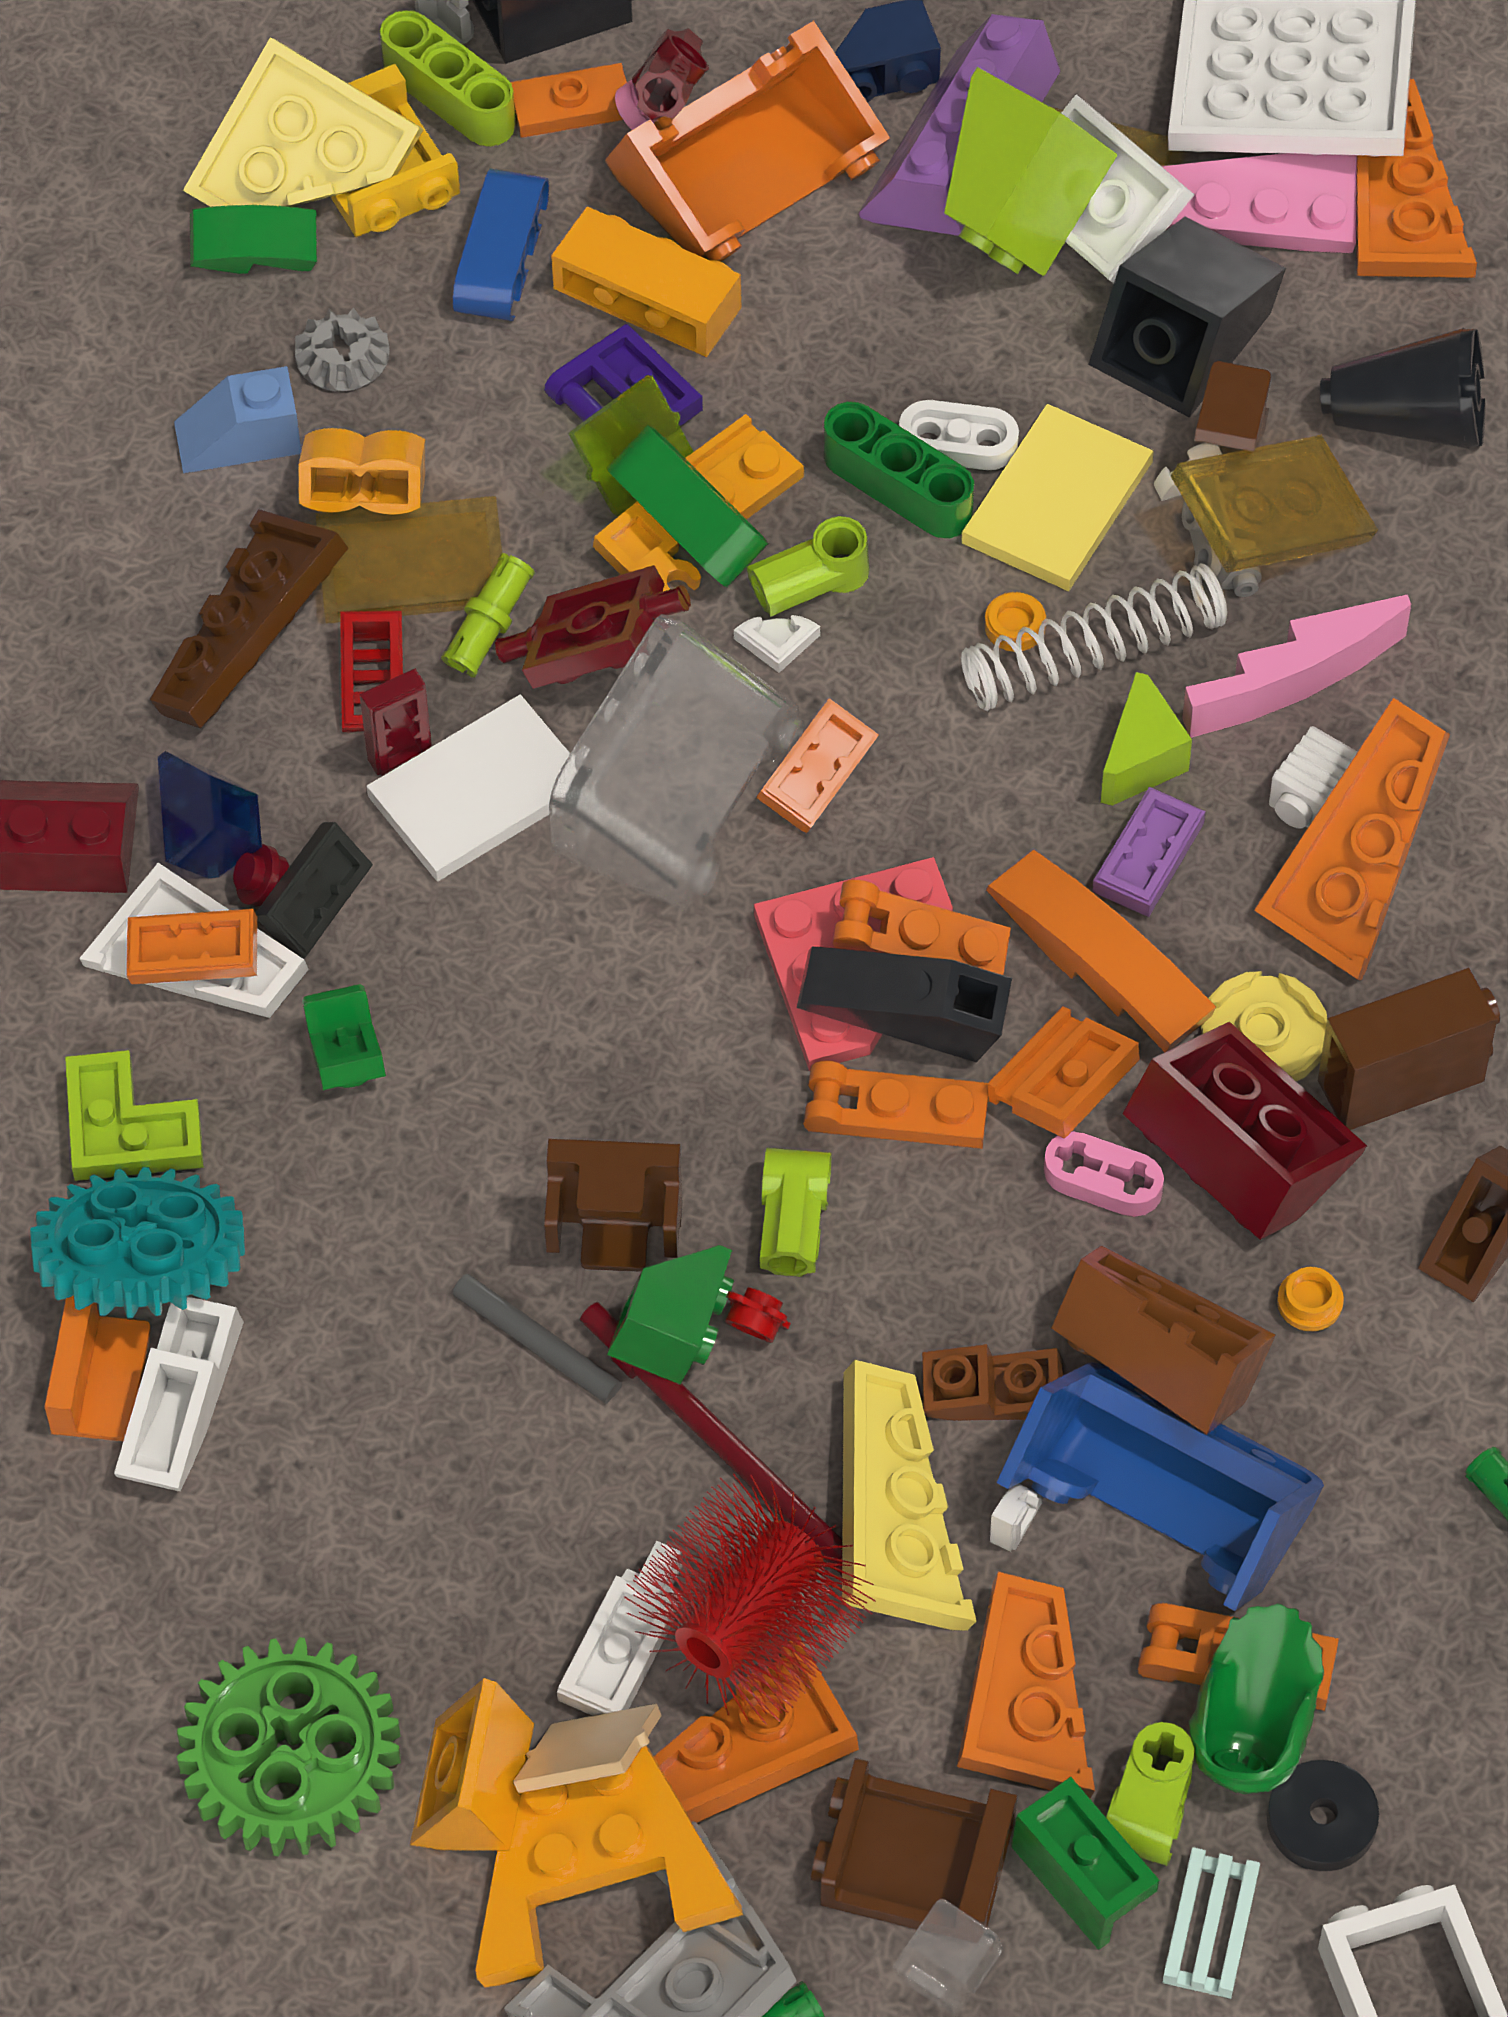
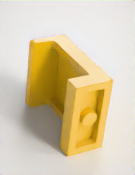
M396 64L348 83L424 129L397 175L366 188L331 196L332 201L355 237L370 231L383 232L389 230L401 218L422 209H439L446 205L453 196L460 194L458 163L451 153L442 156L408 104L406 80Z

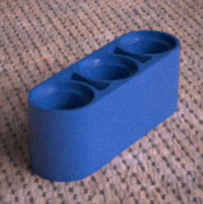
M497 169L488 170L455 278L453 290V310L455 312L514 321L515 316L511 315L513 301H520L529 271L525 269L527 255L533 256L542 224H538V216L540 210H546L548 206V178Z

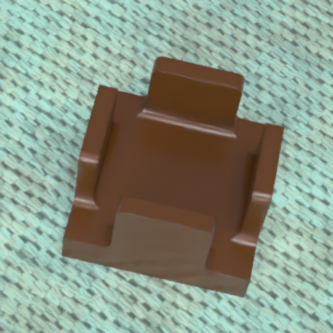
M548 1139V1182L544 1219L547 1253H560L562 1222L580 1223L583 1226L581 1266L584 1269L641 1272L643 1268H646L648 1231L653 1226L663 1227L664 1258H678L679 1231L683 1206L680 1144Z

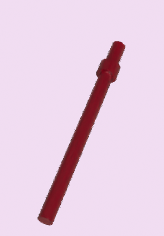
M595 1302L583 1312L580 1321L609 1348L618 1320L599 1302ZM611 1357V1361L630 1379L637 1376L732 1470L751 1488L753 1487L754 1491L761 1497L750 1476L752 1475L767 1504L775 1510L774 1492L770 1482L772 1481L783 1519L791 1523L793 1491L682 1383L677 1384ZM794 1493V1511L796 1509L793 1525L802 1530L812 1509ZM776 1503L777 1513L779 1514L778 1506ZM813 1512L804 1529V1532L808 1534L818 1526L809 1535L810 1538L830 1528L815 1512ZM830 1529L813 1539L816 1545H819L818 1547H827L833 1545L842 1546L843 1539L833 1529ZM842 1547L821 1550L823 1556L842 1560ZM825 1559L828 1563L842 1564L840 1561ZM840 1565L833 1566L835 1568L842 1570V1566Z

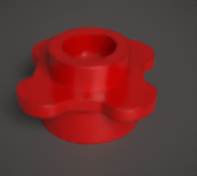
M750 1287L746 1288L743 1296L728 1291L726 1298L730 1301L729 1305L731 1308L725 1322L731 1327L769 1343H773L780 1327L786 1330L789 1329L791 1323L786 1320L787 1316L780 1312L783 1303L777 1298Z

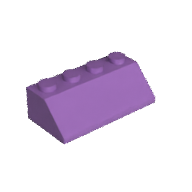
M992 14L956 50L859 212L860 218L877 224L959 236L964 226L944 214L971 76L978 67L1043 102L1060 73V69L1042 20Z

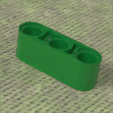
M844 402L837 404L828 411L824 420V460L827 467L834 474L935 537L950 539L962 534V531L973 516L974 480L971 473L964 466L864 404Z
M649 424L606 467L608 472L711 576L726 588L769 545L760 532L666 438Z

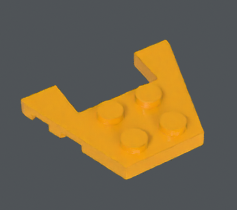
M648 1746L642 1747L624 1774L532 1790L520 1794L510 1850L497 1851L475 1969L477 1980L484 1988L504 1985L535 1976L544 1969L536 1916L537 1906L663 1869L667 1871L674 1919L683 1932L743 1915L740 1902L720 1872L716 1861L700 1838L686 1810Z

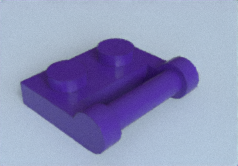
M627 323L557 369L548 378L544 387L545 393L556 404L561 405L565 403L609 446L608 453L613 460L647 424L651 425L665 437L703 411V396ZM593 379L636 423L625 429L582 386Z

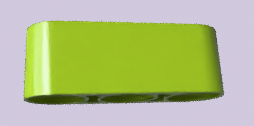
M404 10L395 12L382 22L380 39L383 67L386 68L396 64L406 80V91L478 145L491 147L500 145L510 139L516 127L514 93L512 84L505 76L427 17L416 11Z

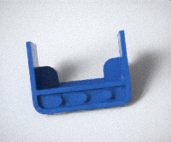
M1094 1362L1088 1363L1040 1387L996 1482L1009 1489L1028 1478L1033 1481L1031 1487L1035 1492L1046 1499L1061 1504H1067L1070 1497L1082 1499L1092 1495L1204 1555L1201 1566L1210 1574L1207 1580L1208 1583L1216 1590L1227 1595L1223 1605L1234 1611L1263 1591L1311 1513L1324 1486L1322 1480L1308 1469L1223 1424H1219L1206 1435L1106 1365Z

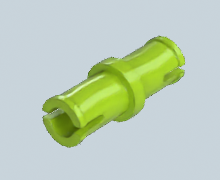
M506 553L500 554L496 566L478 597H470L466 603L464 611L467 613V616L448 649L441 656L444 663L462 673L467 669L466 674L468 676L476 677L481 663L498 634H504L508 631L512 624V619L509 615L529 580L535 575V571L528 564L515 556L510 555L509 557Z

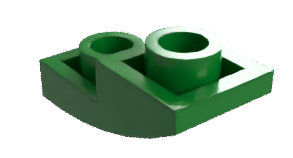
M229 205L193 209L190 213V267L247 274L253 264L296 271H311L317 263L316 210L271 205Z

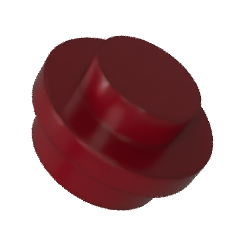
M262 843L254 845L247 853H244L238 859L233 872V882L240 901L254 907L261 906L289 868L287 859L280 856L274 847Z

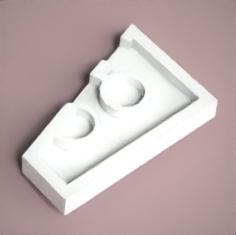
M157 863L79 959L84 967L128 979V917L227 911L229 909L160 863ZM257 929V976L146 984L270 1018L309 969L303 958Z

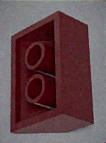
M0 780V890L128 893L139 785L136 783Z
M1227 1022L1152 1058L1122 1113L1142 1131L1148 1141L1157 1145L1189 1175L1194 1183L1203 1187L1234 1216L1241 1226L1250 1230L1259 1240L1302 1217L1354 1164L1367 1147L1359 1137L1231 1022Z

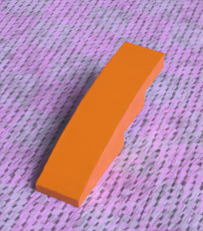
M1032 850L988 885L986 891L1052 962L1071 979L1078 974L1117 1017L1126 1011L1164 1053L1174 1048L1212 1017L1216 1006L1170 959L1125 918L1082 883L1037 851Z

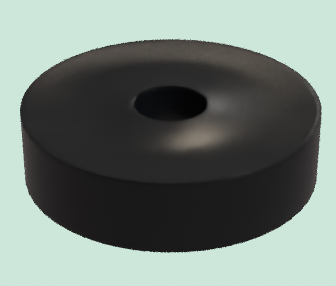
M1312 1760L1298 1764L1289 1779L1272 1790L1267 1810L1268 1830L1279 1851L1293 1863L1315 1871H1335L1357 1862L1371 1847L1379 1823L1378 1801L1367 1780L1351 1767L1330 1760ZM1317 1807H1326L1334 1813L1336 1819L1331 1823L1321 1824L1312 1818L1310 1812Z

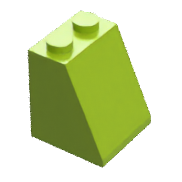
M977 67L970 80L944 214L964 226L958 237L988 254L989 258L1016 274H1019L1024 265L1045 276L1118 154L1059 111Z

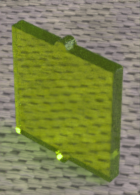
M646 375L568 433L588 469L585 474L586 479L595 482L610 511L617 517L636 503L637 500L608 472L606 467L647 424L656 429L685 458L694 452L678 424L681 418L680 414L671 411L654 377Z

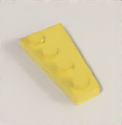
M854 1360L844 1371L842 1546H853L842 1547V1560L866 1566L842 1562V1564L852 1565L842 1566V1571L874 1585L842 1573V1578L862 1584L860 1586L847 1582L876 1600V1602L849 1586L842 1585V1589L867 1602L866 1604L854 1598L869 1611L949 1630H969L977 1620L972 1600L963 1598L958 1575L963 1570L958 1545L950 1544L943 1518V1513L947 1510L948 1505L943 1485L936 1484L933 1478L928 1456L934 1449L916 1377L914 1374ZM842 1592L843 1598L856 1603L850 1597H848L846 1594ZM843 1600L852 1607L864 1609L859 1604L855 1605L846 1600Z

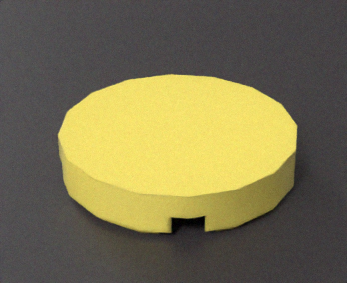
M1262 971L1245 972L1224 981L1208 998L1216 1006L1212 1017L1200 1026L1201 1035L1227 1022H1231L1295 1081L1305 1078L1321 1061L1327 1023L1326 1010L1315 992L1295 977L1279 973L1277 978L1262 976Z

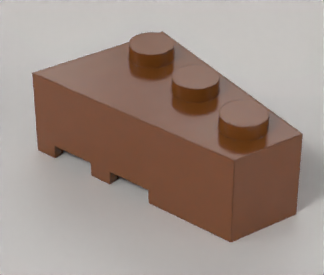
M1103 1246L1098 1247L1080 1260L1051 1329L1065 1337L1072 1348L1085 1355L1094 1357L1206 1435L1244 1405L1276 1336L1272 1332Z

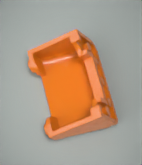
M814 21L792 33L788 37L790 43L786 48L783 46L771 54L768 52L761 56L752 67L687 105L675 118L660 117L654 124L650 119L628 132L605 159V163L616 180L683 249L703 258H708V260L722 262L742 247L738 241L739 237L846 172L849 178L854 180L880 162L876 152L883 147L890 139V136Z

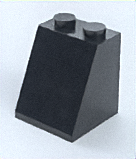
M472 0L505 64L632 22V0Z
M1185 216L1119 265L1088 365L1190 418L1204 399L1213 363L1216 361L1233 363L1271 314L1286 268Z

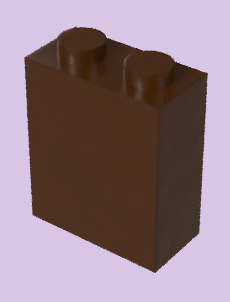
M1466 968L1327 1018L1317 1081L1337 1119L1352 1130L1484 1082L1489 1057L1493 1055L1492 1043L1496 1024L1500 1023V1012L1497 1002L1487 987L1482 989L1479 987L1470 968Z

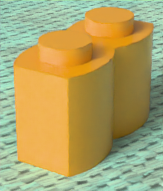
M340 428L319 429L305 435L299 460V504L321 512H342L360 505L367 510L390 515L408 513L420 508L425 482L424 438L399 430L380 431L364 437L356 432Z

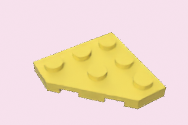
M270 37L183 191L210 207L229 205L293 207L366 188L397 175L424 129Z

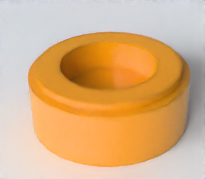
M1021 592L1002 594L992 600L986 609V635L995 645V641L1000 635L1007 636L1016 643L1017 634L1022 627L1030 628L1038 634L1041 622L1046 619L1045 609L1031 595ZM1026 632L1022 635L1021 639L1022 651L1037 645L1035 639ZM1006 641L1000 642L999 648L1015 652Z

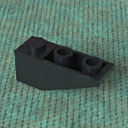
M812 946L807 955L797 1008L977 1063L1002 1036L1012 978L951 959Z

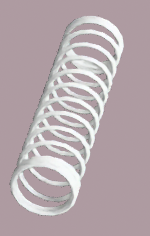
M1200 563L1198 566H1193L1190 574L1185 571H1178L1174 576L1172 585L1163 579L1157 578L1151 586L1150 594L1143 588L1134 587L1129 593L1128 601L1118 595L1110 596L1105 610L1100 605L1090 602L1085 608L1083 618L1073 611H1067L1063 615L1061 627L1053 620L1044 619L1041 622L1038 634L1030 628L1022 627L1017 634L1016 643L1009 637L1000 635L995 641L993 651L981 643H977L975 646L971 645L969 649L965 647L961 654V663L968 688L973 691L977 699V705L981 709L988 711L990 708L994 709L996 707V685L990 667L979 650L983 649L994 661L996 675L1001 681L1005 699L1012 703L1014 698L1013 689L999 659L1000 642L1006 641L1016 652L1018 666L1026 680L1027 690L1034 695L1037 689L1036 682L1028 661L1022 652L1021 639L1025 632L1029 633L1039 645L1041 660L1048 671V679L1052 685L1057 686L1059 682L1058 672L1052 656L1044 643V628L1047 624L1054 627L1061 636L1064 654L1068 657L1071 665V673L1079 678L1081 675L1079 659L1071 641L1066 635V622L1070 616L1074 617L1083 627L1086 645L1093 656V664L1097 669L1102 670L1104 665L1103 656L1098 642L1088 625V615L1092 608L1099 611L1104 617L1108 637L1112 640L1115 648V655L1118 660L1124 662L1126 658L1124 643L1111 618V604L1114 600L1119 601L1127 610L1130 628L1138 642L1137 647L1142 653L1146 654L1149 648L1147 637L1138 616L1133 610V597L1137 592L1144 595L1149 601L1153 622L1157 625L1160 640L1164 645L1168 646L1171 641L1169 628L1161 609L1155 601V590L1159 584L1164 585L1172 594L1174 611L1180 619L1182 632L1185 636L1191 638L1193 634L1192 622L1185 604L1177 593V582L1181 576L1186 577L1190 581L1192 594L1196 605L1202 611L1205 626L1211 630L1213 628L1217 629L1219 626L1222 627L1227 620V607L1219 581L1207 565ZM1201 575L1204 578L1211 593L1213 603L1215 606L1216 617L1214 616L1210 602L1203 590L1202 580L1200 579ZM1202 604L1205 606L1207 610L1208 617L1202 608ZM1181 612L1183 614L1187 628L1184 626L1180 616ZM1158 621L1161 623L1164 635L1161 633ZM1136 628L1139 632L1142 643L1138 639ZM1114 637L1117 641L1119 650L1117 649L1116 644L1114 642ZM1092 646H1093V648H1094V651H1095V654H1096L1097 659H1096L1095 656H1094V653H1093V650H1092ZM1069 655H1071V658H1072V660H1073L1074 666L1072 665V662H1071V659H1070V656H1069ZM978 672L983 683L986 698L980 689ZM974 686L979 690L981 696L983 697V702L979 700L977 694L975 693Z

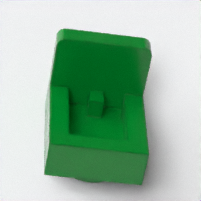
M363 985L348 986L308 995L303 998L302 1003L310 1045L323 1090L336 1087H357L368 1080L386 1076L382 1053L372 1024L368 998Z

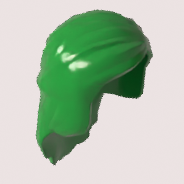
M1279 1603L1269 1607L1255 1606L1247 1608L1246 1615L1242 1618L1233 1617L1229 1621L1225 1636L1213 1654L1211 1663L1200 1686L1197 1708L1188 1722L1194 1746V1758L1198 1768L1206 1777L1212 1779L1219 1786L1233 1792L1245 1795L1269 1792L1283 1784L1295 1771L1306 1748L1307 1737L1313 1723L1318 1690L1324 1676L1321 1646L1312 1636L1311 1622L1299 1619V1610L1297 1608H1287Z

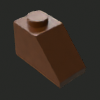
M1501 1145L1476 1158L1418 1267L1424 1273L1472 1302L1476 1301L1508 1257V1150Z

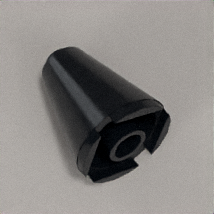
M1461 328L1332 366L1330 378H1321L1320 382L1322 413L1332 414L1335 426L1467 449L1482 446L1485 431V398L1481 399V379L1485 378L1482 346L1478 330Z

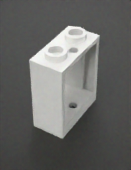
M1455 1884L1435 1891L1430 1885L1418 1886L1401 1893L1395 1898L1393 1904L1370 1911L1364 1905L1353 1906L1336 1913L1329 1919L1328 1924L1323 1925L1318 1950L1344 2017H1377L1351 1949L1437 1922L1442 1924L1478 2016L1508 2017Z

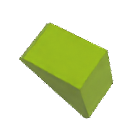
M1139 672L1135 674L1103 771L1101 803L1113 806L1148 790L1149 787H1155L1189 771L1192 739L1147 674Z

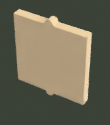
M652 1704L551 1724L536 1748L527 1752L528 1760L513 1781L518 1793L624 1774L639 1750L650 1743L648 1736L662 1716L658 1705Z

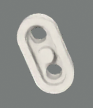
M923 400L908 406L901 414L899 420L900 427L965 468L980 470L1002 468L1007 465L1018 448V425L1010 414L998 408ZM933 433L938 438L935 440L920 437V435ZM990 440L997 443V445L982 446L979 443Z

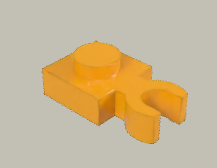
M638 501L594 536L593 548L620 575L654 565L665 583L663 591L670 589L668 583L672 580H681L693 590L700 586L701 575L698 569L688 561L672 558L678 552L680 544Z

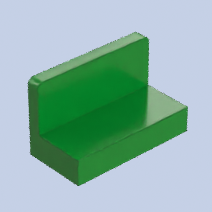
M1069 1777L1017 1814L1011 1845L1012 1849L1098 1950L1110 1942L1115 1921L1157 1892L1160 1880L1072 1777Z

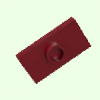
M416 668L360 693L367 760L377 776H384L432 747L426 684Z

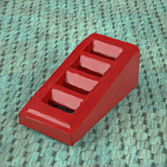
M402 611L340 612L342 732L364 731L362 715H354V704H361L360 693L365 691L354 692V683H384L403 674ZM354 641H390V649H354ZM354 662H390V670H354Z

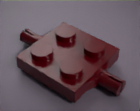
M654 565L547 596L541 615L526 631L496 639V654L502 663H508V661L526 656L522 672L533 689L556 682L559 684L570 683L584 674L608 667L614 669L623 668L642 657L653 623L657 622L661 617L690 610V596L683 585L663 591L665 583Z

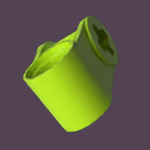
M1154 1723L1138 1733L1133 1742L1121 1784L1115 1790L1106 1817L1140 1858L1168 1866L1171 1860L1172 1853H1170L1173 1839L1177 1840L1185 1809L1184 1804L1191 1784L1194 1746L1191 1737L1183 1728L1173 1723ZM1160 1755H1167L1172 1758V1761H1169L1166 1765L1165 1771L1152 1767V1764H1156L1159 1760Z

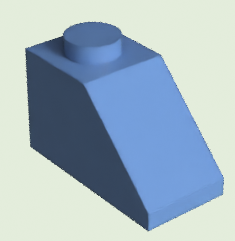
M287 366L227 376L174 421L183 473L301 454L297 413Z

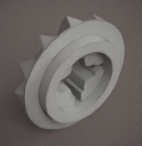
M354 307L347 315H336L329 308L323 319L318 321L308 319L305 331L301 335L295 336V361L300 373L310 383L322 389L350 391L364 387L380 376L389 360L390 350L387 333H384L379 328L375 316L367 319L362 318ZM335 335H339L340 339H344L346 345L350 346V353H348L349 361L345 362L343 355H339L338 350L333 348Z

